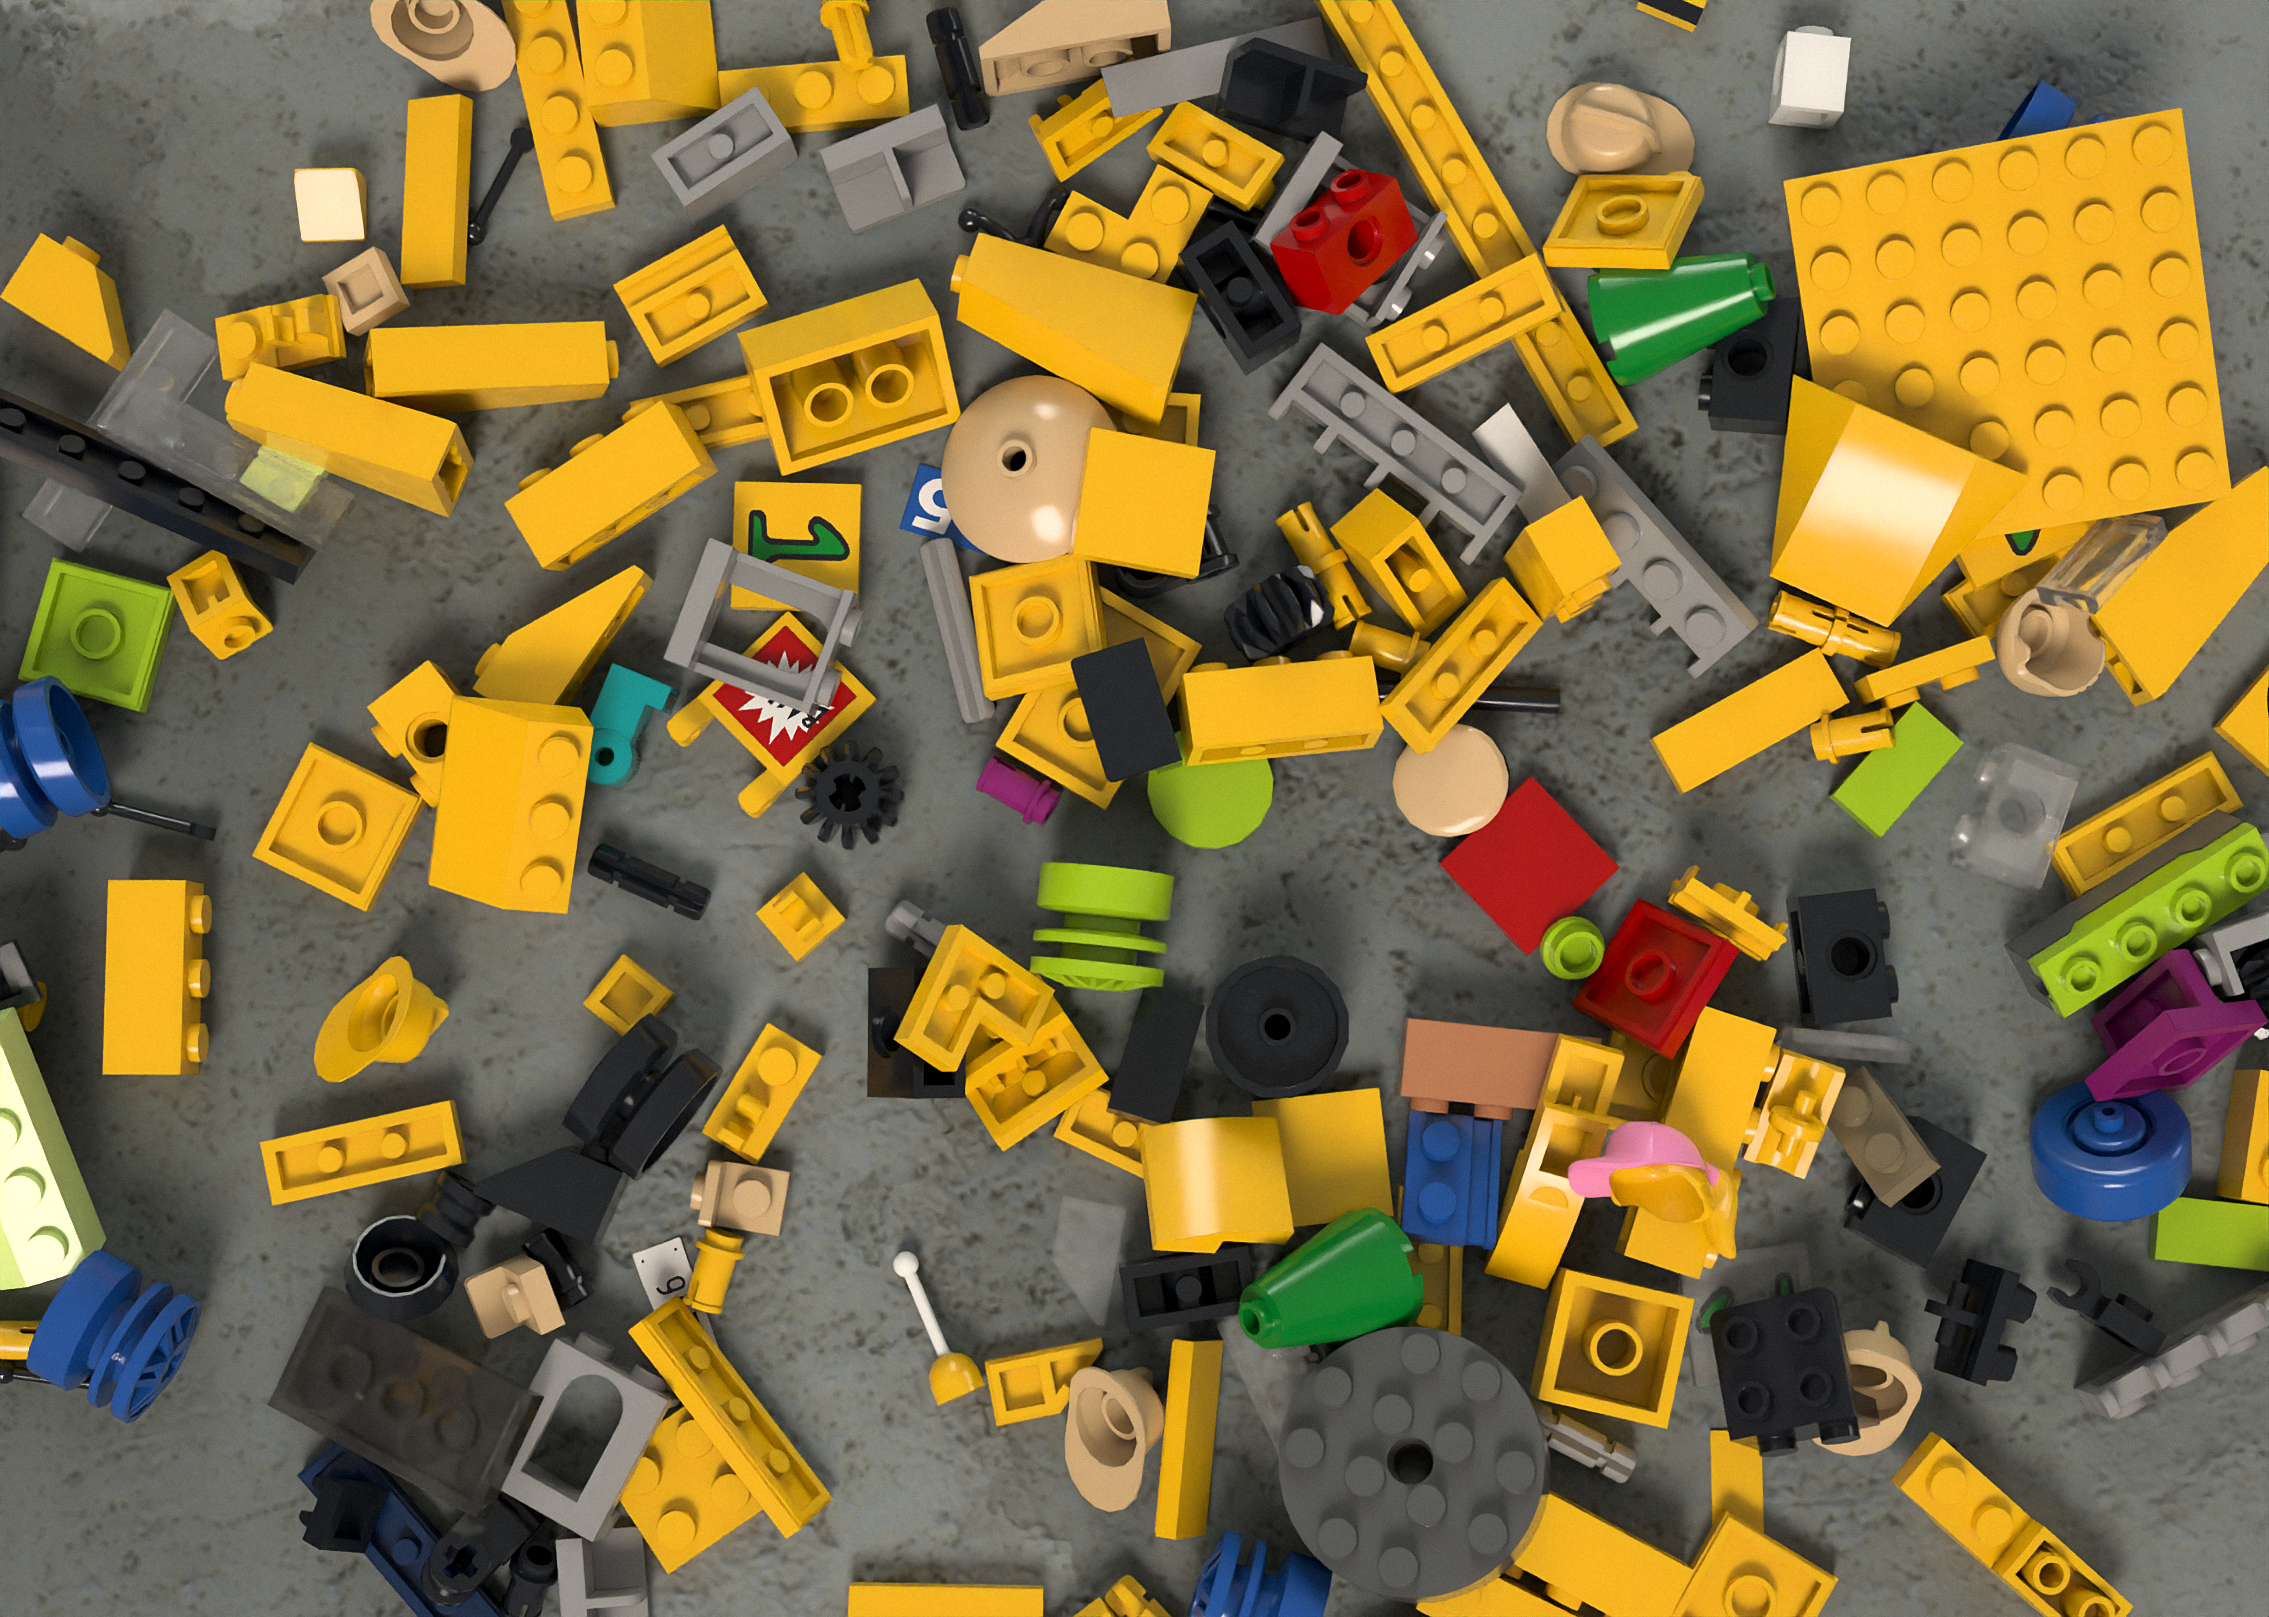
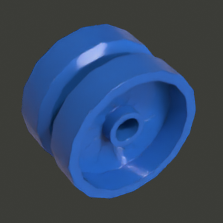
M47 675L19 686L13 694L12 705L0 698V826L13 838L25 839L52 828L58 819L59 810L68 816L77 818L107 806L111 799V785L104 756L84 711L71 691L59 678Z

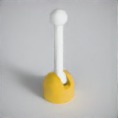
M904 1251L895 1257L893 1268L899 1276L905 1278L938 1355V1358L931 1367L929 1382L935 1401L940 1406L985 1386L978 1367L970 1357L961 1353L950 1352L916 1273L919 1267L918 1259L913 1253Z

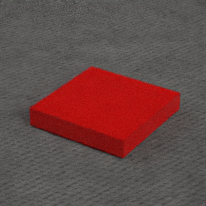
M1532 776L1525 780L1504 801L1497 815L1488 824L1470 833L1438 864L1525 956H1529L1541 944L1545 932L1552 924L1574 913L1620 868Z
M1638 898L1603 953L1600 966L1588 977L1571 1006L1583 1015L1672 1061L1740 949L1729 940Z

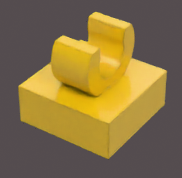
M804 871L755 913L797 962H801L848 921Z

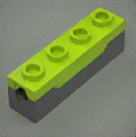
M2217 809L2012 939L2004 947L2030 996L2065 1019L2161 958L2168 951L2175 949L2269 889V852L2255 826L2244 823L2242 820Z

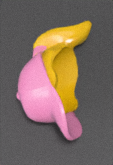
M1654 1121L1628 1122L1618 1126L1613 1131L1607 1142L1603 1157L1575 1161L1569 1166L1568 1181L1571 1189L1576 1194L1587 1198L1611 1197L1612 1201L1618 1206H1637L1657 1218L1669 1222H1702L1705 1228L1706 1239L1710 1246L1725 1258L1734 1259L1736 1257L1735 1226L1738 1194L1735 1183L1724 1170L1712 1164L1704 1163L1694 1143L1681 1131Z

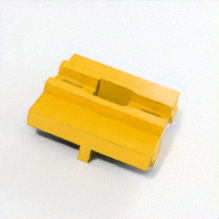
M1696 865L1688 867L1680 881L1677 879L1673 880L1671 889L1667 894L1669 898L1666 903L1714 934L1729 940L1738 949L1759 962L1761 959L1767 960L1771 952L1778 951L1780 946L1787 941L1783 933L1787 929L1788 924L1784 922L1776 923L1772 929L1755 918L1760 908L1750 900L1752 896L1745 891L1738 892L1719 882H1716L1714 887L1710 889L1694 878L1700 870Z

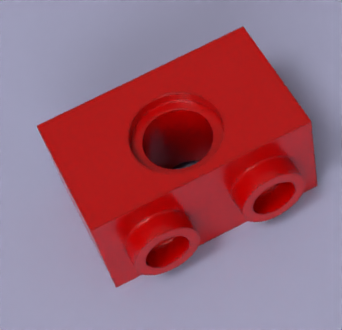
M1349 168L1346 172L1335 177L1330 187L1307 209L1296 214L1291 219L1290 225L1269 245L1294 305L1340 316L1419 238L1396 177Z

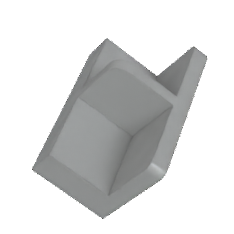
M757 86L650 154L653 162L681 202L686 214L694 225L706 220L798 159L791 136Z
M937 103L819 150L850 231L855 234L961 193L966 189V181L949 142L947 128Z
M636 1525L613 1527L608 1537L594 1542L589 1541L572 1530L566 1531L556 1539L561 1617H651L645 1538Z

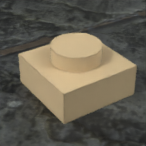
M374 246L322 277L329 295L333 294L339 297L341 319L346 331L358 337L410 307L386 253Z

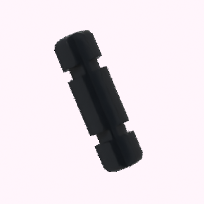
M945 7L930 12L926 16L927 28L932 44L937 45L934 48L949 99L955 100L951 104L957 126L961 131L980 128L989 123V110L984 94L978 93L981 91V84L967 39L961 38L964 35V29L958 10L955 7Z
M599 844L594 850L587 869L591 876L610 884L617 881L619 882V888L664 908H667L669 905L674 906V912L692 920H700L704 915L711 898L709 889L689 880L684 884L680 882V876L634 856L627 859L625 858V852L609 845Z

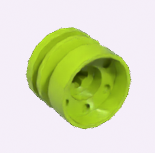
M1058 862L1041 863L1037 906L1065 916L1063 927L1034 930L1033 941L1061 945L1060 958L1031 956L1030 973L1046 976L1064 984L1065 987L1127 993V991L1150 986L1163 987L1164 970L1136 966L1137 953L1166 955V943L1139 935L1140 923L1161 922L1170 919L1174 876L1100 865Z

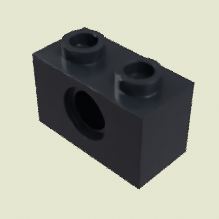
M1232 220L1178 254L1177 274L1189 292L1198 294L1197 304L1245 376L1299 342L1302 324Z
M1776 295L1775 299L1767 301L1768 311L1765 316L1706 347V349H1716L1713 373L1702 372L1698 410L1709 411L1708 418L1711 430L1786 436L1792 376L1795 374L1801 320L1800 297ZM1747 351L1758 352L1765 357L1767 362L1764 368L1756 375L1741 376L1731 369L1733 360L1739 354Z
M1876 889L1803 896L1786 900L1802 1027L1892 1017L1891 1004L1898 1002L1899 988L1894 967L1885 964L1882 940L1889 939L1890 919L1885 902H1877ZM1841 939L1850 942L1858 953L1857 967L1849 975H1844L1837 971L1831 960L1832 949Z
M927 967L868 968L867 1097L906 1099L965 1098L966 1052L956 1072H941L894 1040Z
M1905 1115L1939 1162L1941 1168L1922 1182V1193L1919 1199L1909 1206H1905L1899 1200L1892 1207H1889L1879 1200L1865 1178L1862 1177L1855 1184L1846 1200L1844 1211L1850 1215L1843 1227L1904 1262L1926 1269L1985 1161L1987 1154L1919 1116Z
M1246 1242L1220 1245L1215 1254L1179 1252L1119 1263V1273L1130 1333L1237 1315L1243 1290L1254 1282L1249 1248Z

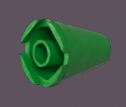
M1751 252L1675 256L1670 269L1592 268L1597 274L1588 276L1587 282L1589 308L1598 343L1609 341L1618 359L1608 361L1606 364L1618 384L1626 388L1642 383L1765 316L1768 311L1767 301L1776 298L1774 278L1766 261L1757 263Z
M1366 1207L1361 1210L1345 1212L1243 1290L1238 1309L1240 1326L1248 1338L1255 1341L1260 1347L1269 1350L1354 1340L1379 1330L1410 1327L1415 1324L1423 1308L1425 1286L1422 1271L1412 1275L1408 1259L1405 1255L1414 1251V1248L1408 1236L1398 1224L1378 1209Z

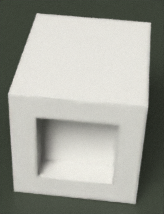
M1803 26L1797 28L1795 32L1788 31L1775 51L1768 123L1830 130L1844 112L1851 38L1833 36L1832 30L1820 26Z

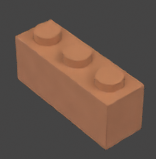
M1411 1018L1403 1019L1396 1095L1411 1097L1410 1110L1448 1114L1449 1101L1475 1104L1474 1117L1512 1120L1513 1108L1536 1110L1559 1034ZM1568 1035L1597 1044L1602 1042V1038Z

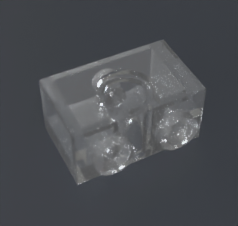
M2012 742L1993 748L1991 754L1985 752L1981 756L1972 777L1971 788L1978 790L1970 814L1962 813L1952 833L1950 847L1957 850L1952 867L2023 893L2041 889L2083 768ZM2004 799L2014 801L2022 811L2023 822L2016 833L2007 830L1999 820L1998 811Z

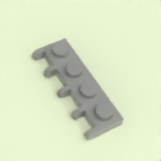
M1322 342L1268 412V415L1278 422L1287 414L1293 404L1326 429L1313 446V449L1324 455L1338 438L1376 467L1363 486L1372 492L1389 476L1427 505L1418 517L1425 530L1436 515L1439 514L1470 537L1472 540L1464 547L1460 559L1468 565L1473 562L1524 494Z
M1590 433L1579 440L1551 467L1571 500L1581 495L1583 496L1619 557L1622 565L1608 578L1613 586L1612 588L1615 590L1627 579L1637 588L1661 615L1649 627L1652 633L1658 637L1671 626L1698 656L1687 669V672L1694 679L1698 678L1760 624L1755 616Z
M2269 1278L2168 1334L2154 1357L2135 1353L2074 1387L2085 1410L2108 1419L2124 1418L2143 1408L2148 1403L2145 1395L2155 1389L2162 1390L2167 1386L2169 1388L2178 1387L2197 1378L2204 1372L2201 1363L2212 1357L2219 1358L2223 1355L2232 1356L2255 1345L2260 1340L2257 1332L2269 1326Z

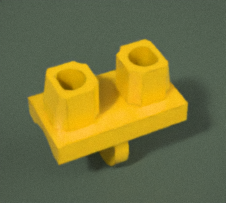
M1782 1048L1777 1067L1767 1085L1759 1106L1761 1108V1116L1757 1131L1752 1142L1749 1145L1744 1144L1741 1152L1743 1159L1754 1163L1771 1165L1793 1176L1805 1179L1846 1077L1844 1068Z

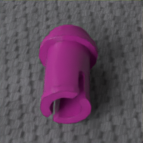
M997 754L990 759L976 784V790L988 794L1024 815L1022 821L1027 825L1034 821L1044 826L1057 807L1062 794L1053 789L1054 782L1047 778L1041 782L1004 761Z

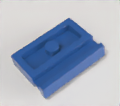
M1410 1110L1407 1118L1400 1228L1411 1242L1464 1247L1465 1244L1483 1246V1249L1493 1250L1497 1235L1502 1119H1493L1492 1122L1474 1120L1473 1116Z

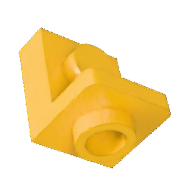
M211 550L166 577L190 631L220 660H224L236 652L246 649L253 642L273 630L269 617L253 601L236 562L231 557Z

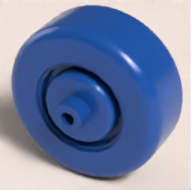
M2085 1080L2053 1093L2040 1105L2031 1121L2029 1141L2034 1179L2039 1189L2052 1203L2073 1215L2103 1222H2122L2144 1218L2161 1211L2174 1202L2182 1194L2190 1180L2192 1173L2190 1123L2181 1106L2162 1090H2155L2137 1097L2096 1102Z

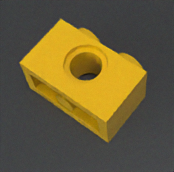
M427 660L367 706V708L379 722L371 728L374 736L393 758L398 757L400 754L406 757L417 772L409 778L412 785L421 797L432 808H435L438 804L444 754L438 757H430L425 750L424 742L427 733L433 727L438 725L448 726L451 696H463V694L442 667Z

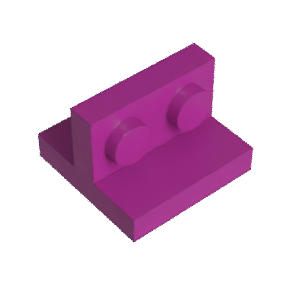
M2170 950L2090 1020L2110 1058L2085 1079V1082L2096 1102L2137 1097L2155 1090H2162L2164 1092L2186 1090L2269 1021L2256 999L2220 1004L2189 950Z

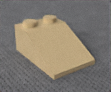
M1043 0L978 47L986 98L1103 78L1102 68L1125 63L1132 57L1135 60L1170 52L1171 23L1167 0Z

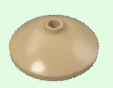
M1042 375L1023 376L1004 381L975 399L954 425L946 443L941 467L944 500L949 514L960 532L978 549L997 559L1014 564L1038 562L1068 554L1087 431L1091 427L1119 432L1114 420L1105 407L1081 387L1060 378ZM1025 451V465L1018 471H1012L1010 467L1012 457L1018 452Z

